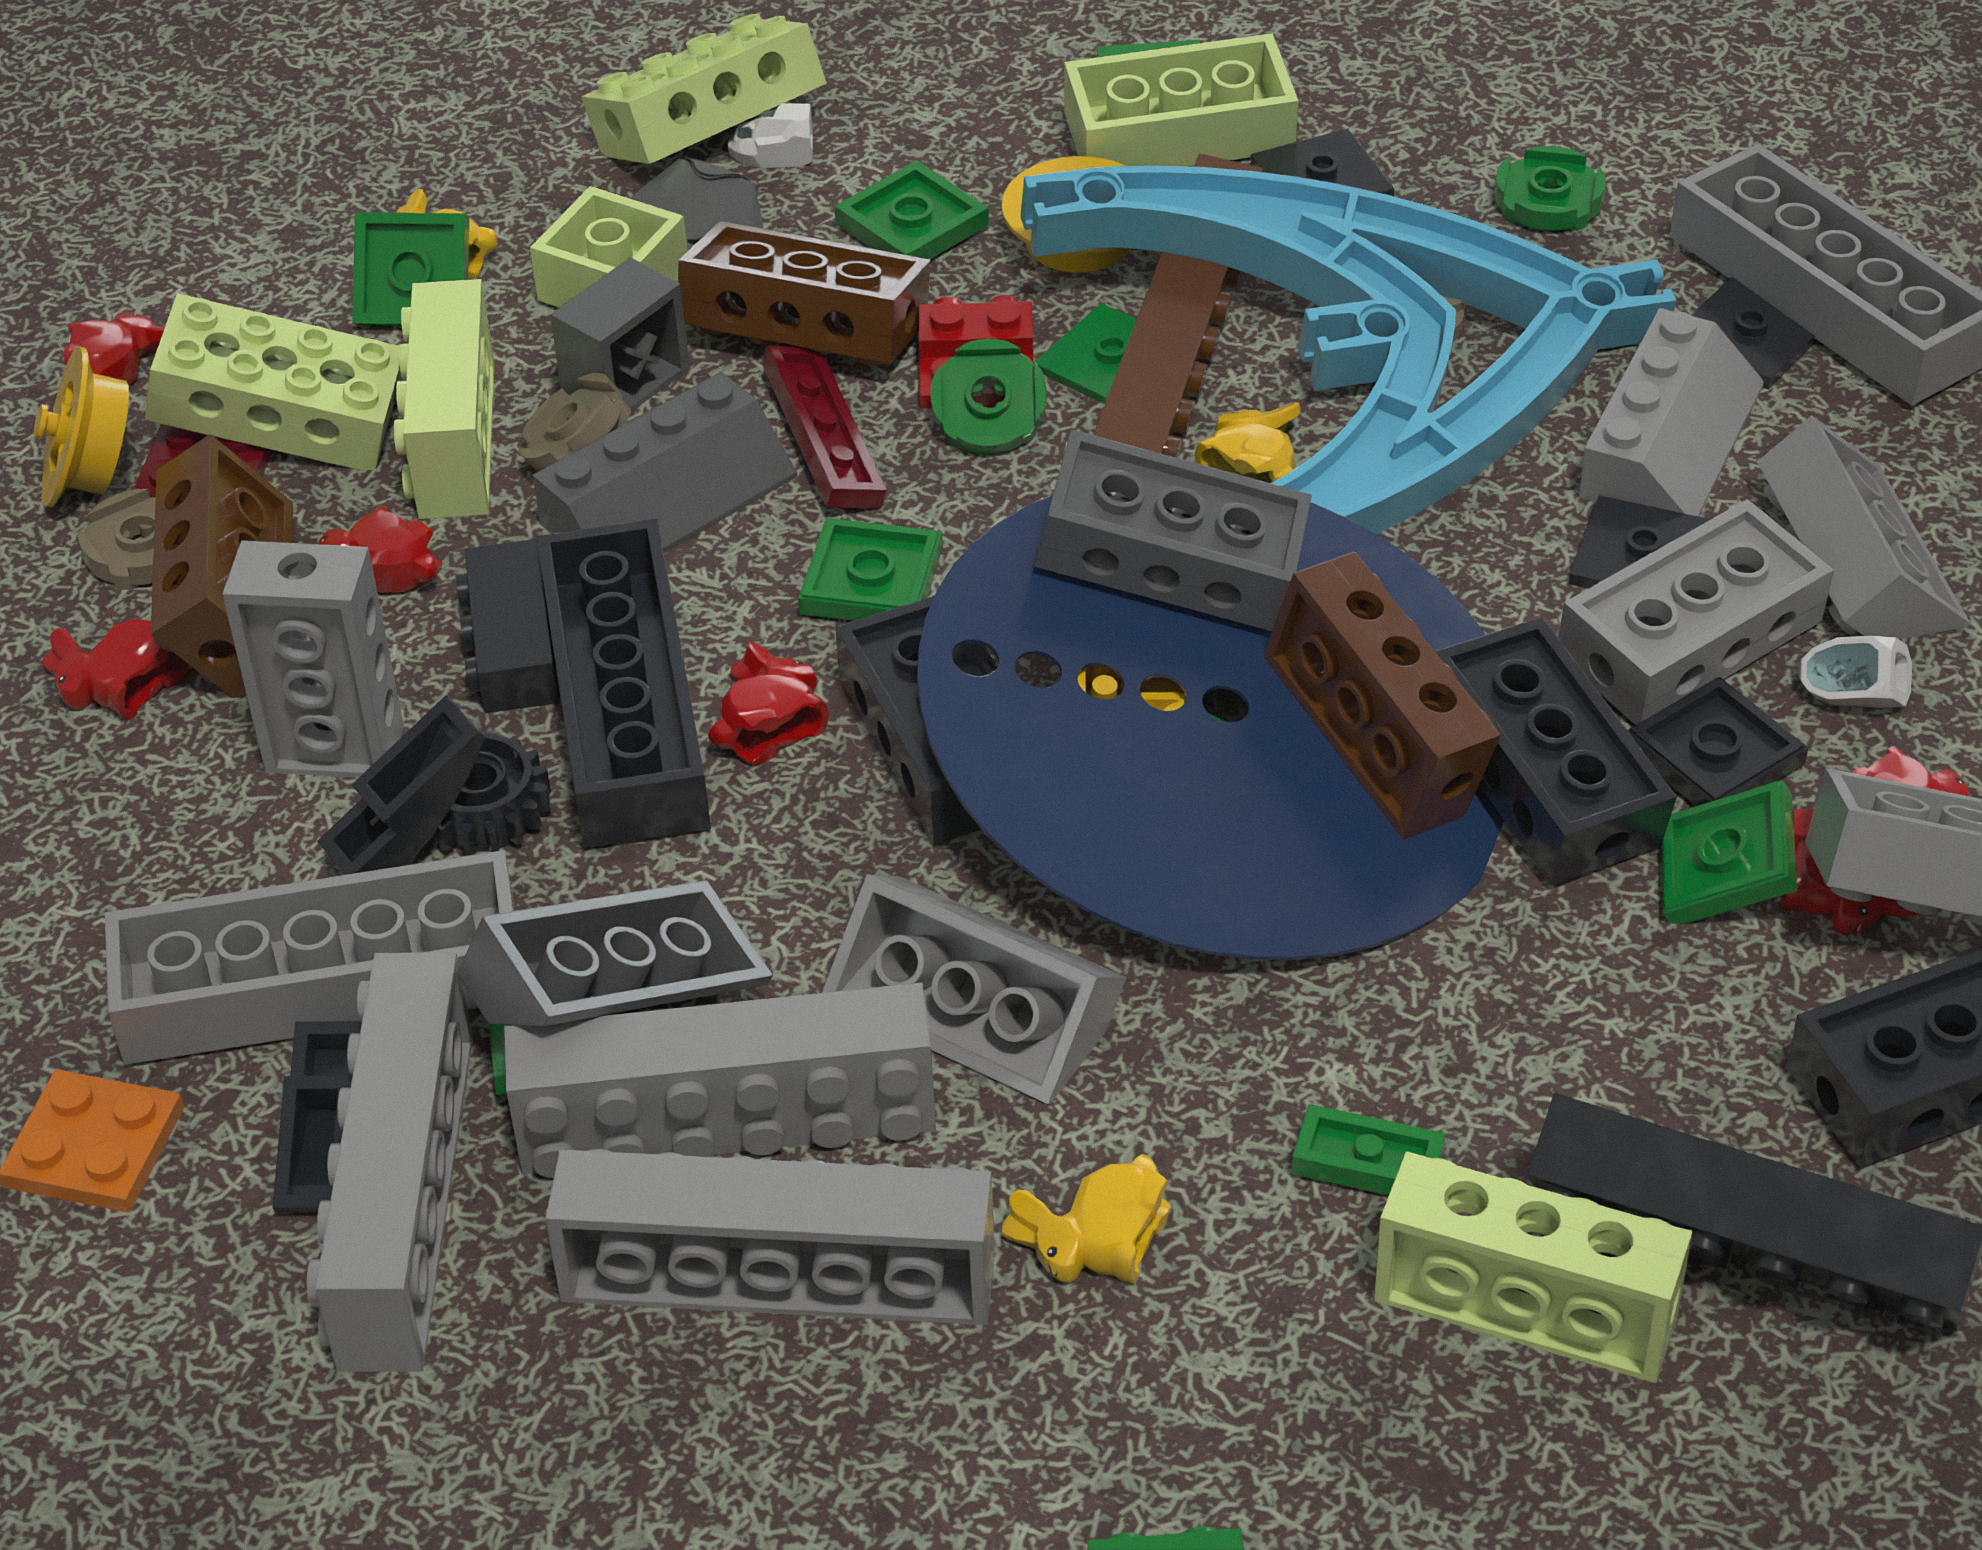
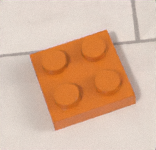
M55 1069L0 1168L1 1186L3 1188L130 1213L185 1107L181 1093Z

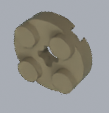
M590 373L578 378L577 380L583 388L576 390L570 396L561 388L551 395L531 416L521 434V437L528 445L527 448L519 447V453L536 472L545 469L616 430L628 420L631 409L623 401V395L605 374Z
M149 489L128 490L103 500L88 513L87 516L90 524L84 532L81 528L79 531L78 540L87 568L95 576L111 582L118 589L132 590L153 582L156 497H150ZM138 534H141L143 537H145L143 539L138 540L131 539L133 536Z

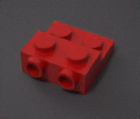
M999 295L990 300L989 303H962L957 298L947 296L937 299L933 304H919L920 409L932 408L931 384L934 373L941 363L943 367L948 359L955 356V350L965 343L980 339L1004 340L1019 347L1021 354L1027 356L1034 364L1032 301L1019 302L1012 296ZM990 385L983 386L982 395L973 396L974 402L981 403L983 407H995L996 403L1003 402L1005 395H997L995 387Z

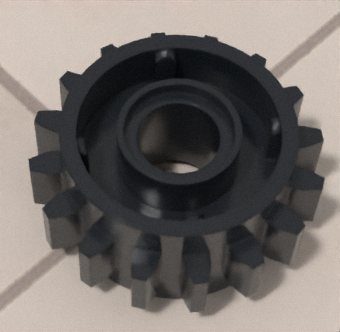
M482 733L485 739L474 766L454 804L432 835V837L437 836L439 838L442 850L446 851L453 847L465 851V855H472L474 852H495L512 843L518 845L523 843V836L530 829L539 830L541 828L540 813L548 812L551 809L549 796L551 788L547 767L540 766L539 754L536 750L527 752L521 746L518 739H510L499 734Z

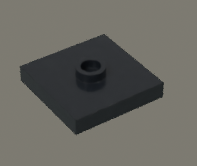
M1348 128L1251 154L1250 165L1263 168V173L1307 178L1394 196L1395 188Z
M1733 277L1726 281L1691 314L1693 317L1715 322L1759 374L1764 382L1763 388L1768 390L1818 341L1814 338L1815 335Z
M1599 495L1572 566L1569 585L1589 589L1711 519Z
M1720 676L1627 730L1663 779L1695 806L1779 780L1806 763L1809 748Z

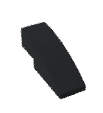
M445 695L351 784L362 799L317 842L345 875L409 865L432 837L454 804L474 766L485 737L453 701Z
M360 1021L295 1022L291 1075L284 1076L272 1207L275 1212H318L322 1200H331L333 1186L330 1185L328 1179V1153L330 1145L332 1143H341L343 1130L340 1129L338 1122V1098L341 1088H351L353 1075H350L348 1069V1042L351 1034L360 1033L362 1026Z

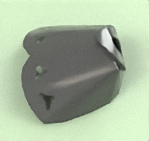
M685 157L686 160H676L629 198L683 215L687 241L702 238L719 221L764 229L754 182H751L746 176L688 157ZM687 242V248L689 251L694 245L689 244Z

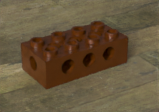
M719 221L678 262V283L681 285L685 325L695 326L699 332L708 335L732 333L747 336L752 342L760 345L784 343L810 348L813 351L823 353V355L836 353L852 356L859 363L865 365L891 364L919 332V304H928L931 260Z
M209 434L157 469L151 635L163 649L168 652H174L194 667L209 684L217 685L233 698L245 697L247 694L222 593L241 541L293 543V502Z
M1356 552L1294 572L1263 657L1403 840L1464 817L1501 736L1495 728L1491 717L1480 709L1460 684L1452 668L1441 660L1421 635L1417 624L1406 616L1386 591L1381 579L1371 572Z

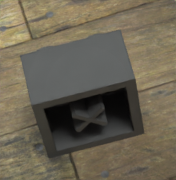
M631 257L550 314L560 386L569 396L576 390L583 388L577 380L578 378L590 373H602L620 390L623 395V401L630 407L632 412L690 369L680 283Z

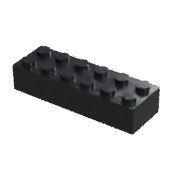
M658 518L537 536L583 847L710 829L705 774Z
M1558 1093L1553 1094L1527 1173L1533 1187L1571 1198H1585L1600 1206L1643 1218L1660 1219L1672 1226L1693 1231L1688 1258L1725 1269L1728 1259L1731 1258L1752 1265L1756 1269L1755 1279L1789 1291H1796L1800 1280L1824 1288L1827 1292L1825 1301L1861 1314H1868L1871 1303L1894 1310L1899 1314L1896 1322L1898 1325L1933 1337H1940L1943 1326L1956 1331L1959 1330L1982 1254V1225Z

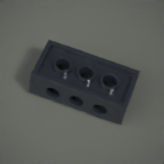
M934 596L836 626L835 630L839 680L930 840L935 845L980 830L981 828L964 809L945 779L930 747L921 716L917 687L918 649L925 618L934 599ZM964 643L957 646L952 652V659L955 665L967 674L984 676L991 674L997 669L996 663L982 644Z
M1543 617L1435 651L1441 660L1452 668L1460 684L1480 709L1491 717L1495 728L1501 734L1479 786L1550 886L1661 847L1677 796Z
M1982 949L1797 1015L1787 1069L1859 1167L1982 1123Z

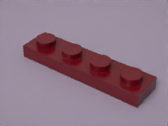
M767 346L762 365L826 507L881 509L887 489L823 353L805 347Z

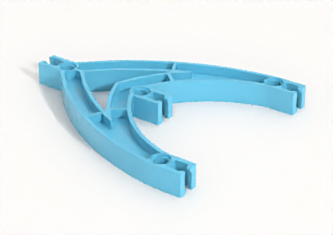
M1185 166L1094 167L1024 177L1020 218L1025 230L1032 229L1030 247L1034 257L1095 248L1117 247L1166 252L1213 262L1249 273L1290 290L1320 306L1305 309L1298 345L1302 361H1313L1310 381L1314 391L1376 382L1358 412L1327 445L1306 462L1271 484L1311 494L1312 503L1344 516L1375 534L1417 514L1484 471L1511 450L1549 414L1578 379L1598 349L1641 343L1659 308L1674 311L1677 301L1672 289L1662 290L1660 295H1656L1658 285L1664 279V274L1658 260L1590 269L1520 237L1431 206L1341 184L1255 171ZM1443 296L1461 300L1467 305L1525 328V331L1486 371L1451 400L1436 409L1452 347L1456 309Z

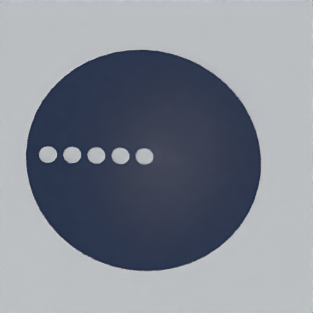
M1053 494L1033 502L1004 518L974 541L954 563L937 589L925 618L918 649L917 666L920 711L930 747L950 787L964 809L984 833L1019 867L1051 891L1086 912L1127 931L1168 945L1202 953L1255 960H1300L1332 957L1369 949L1406 936L1438 919L1465 898L1481 881L1504 820L1480 786H1478L1464 817L1403 840L1263 657L1272 631L1034 567ZM1310 502L1296 572L1356 552L1371 572L1381 579L1386 591L1406 616L1417 624L1421 635L1434 651L1486 635L1468 610L1454 595L1413 558L1356 522ZM979 643L987 646L995 653L998 658V667L991 674L973 676L961 671L955 665L952 659V652L961 644ZM1025 655H1043L1058 665L1061 671V678L1053 686L1045 688L1034 687L1018 677L1015 671V663ZM1089 666L1107 667L1120 676L1123 682V691L1112 699L1092 697L1080 687L1078 674ZM1154 677L1170 679L1183 689L1186 702L1182 707L1172 711L1156 709L1142 698L1140 686L1144 681ZM1214 689L1231 690L1244 699L1248 707V714L1237 722L1219 721L1210 716L1205 710L1202 702L1203 696Z

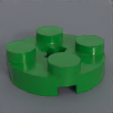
M1556 146L1533 147L1525 150L1524 159L1517 160L1510 165V156L1500 164L1496 173L1495 201L1502 210V217L1511 224L1524 225L1541 230L1578 231L1587 227L1590 220L1598 215L1603 207L1606 187L1605 174L1599 166L1597 173L1592 168L1586 166L1587 156L1578 151ZM1545 187H1554L1556 189H1546Z
M980 339L965 343L955 350V356L948 359L943 367L941 363L934 373L931 384L933 416L936 424L944 433L945 439L954 446L982 455L1009 452L1020 445L1031 442L1036 436L1037 428L1044 419L1047 407V390L1043 372L1035 361L1033 364L1027 356L1021 354L1019 347L1010 342L998 339ZM983 386H994L997 395H1005L1003 402L996 403L994 408H983L981 403H975L973 396L982 395Z

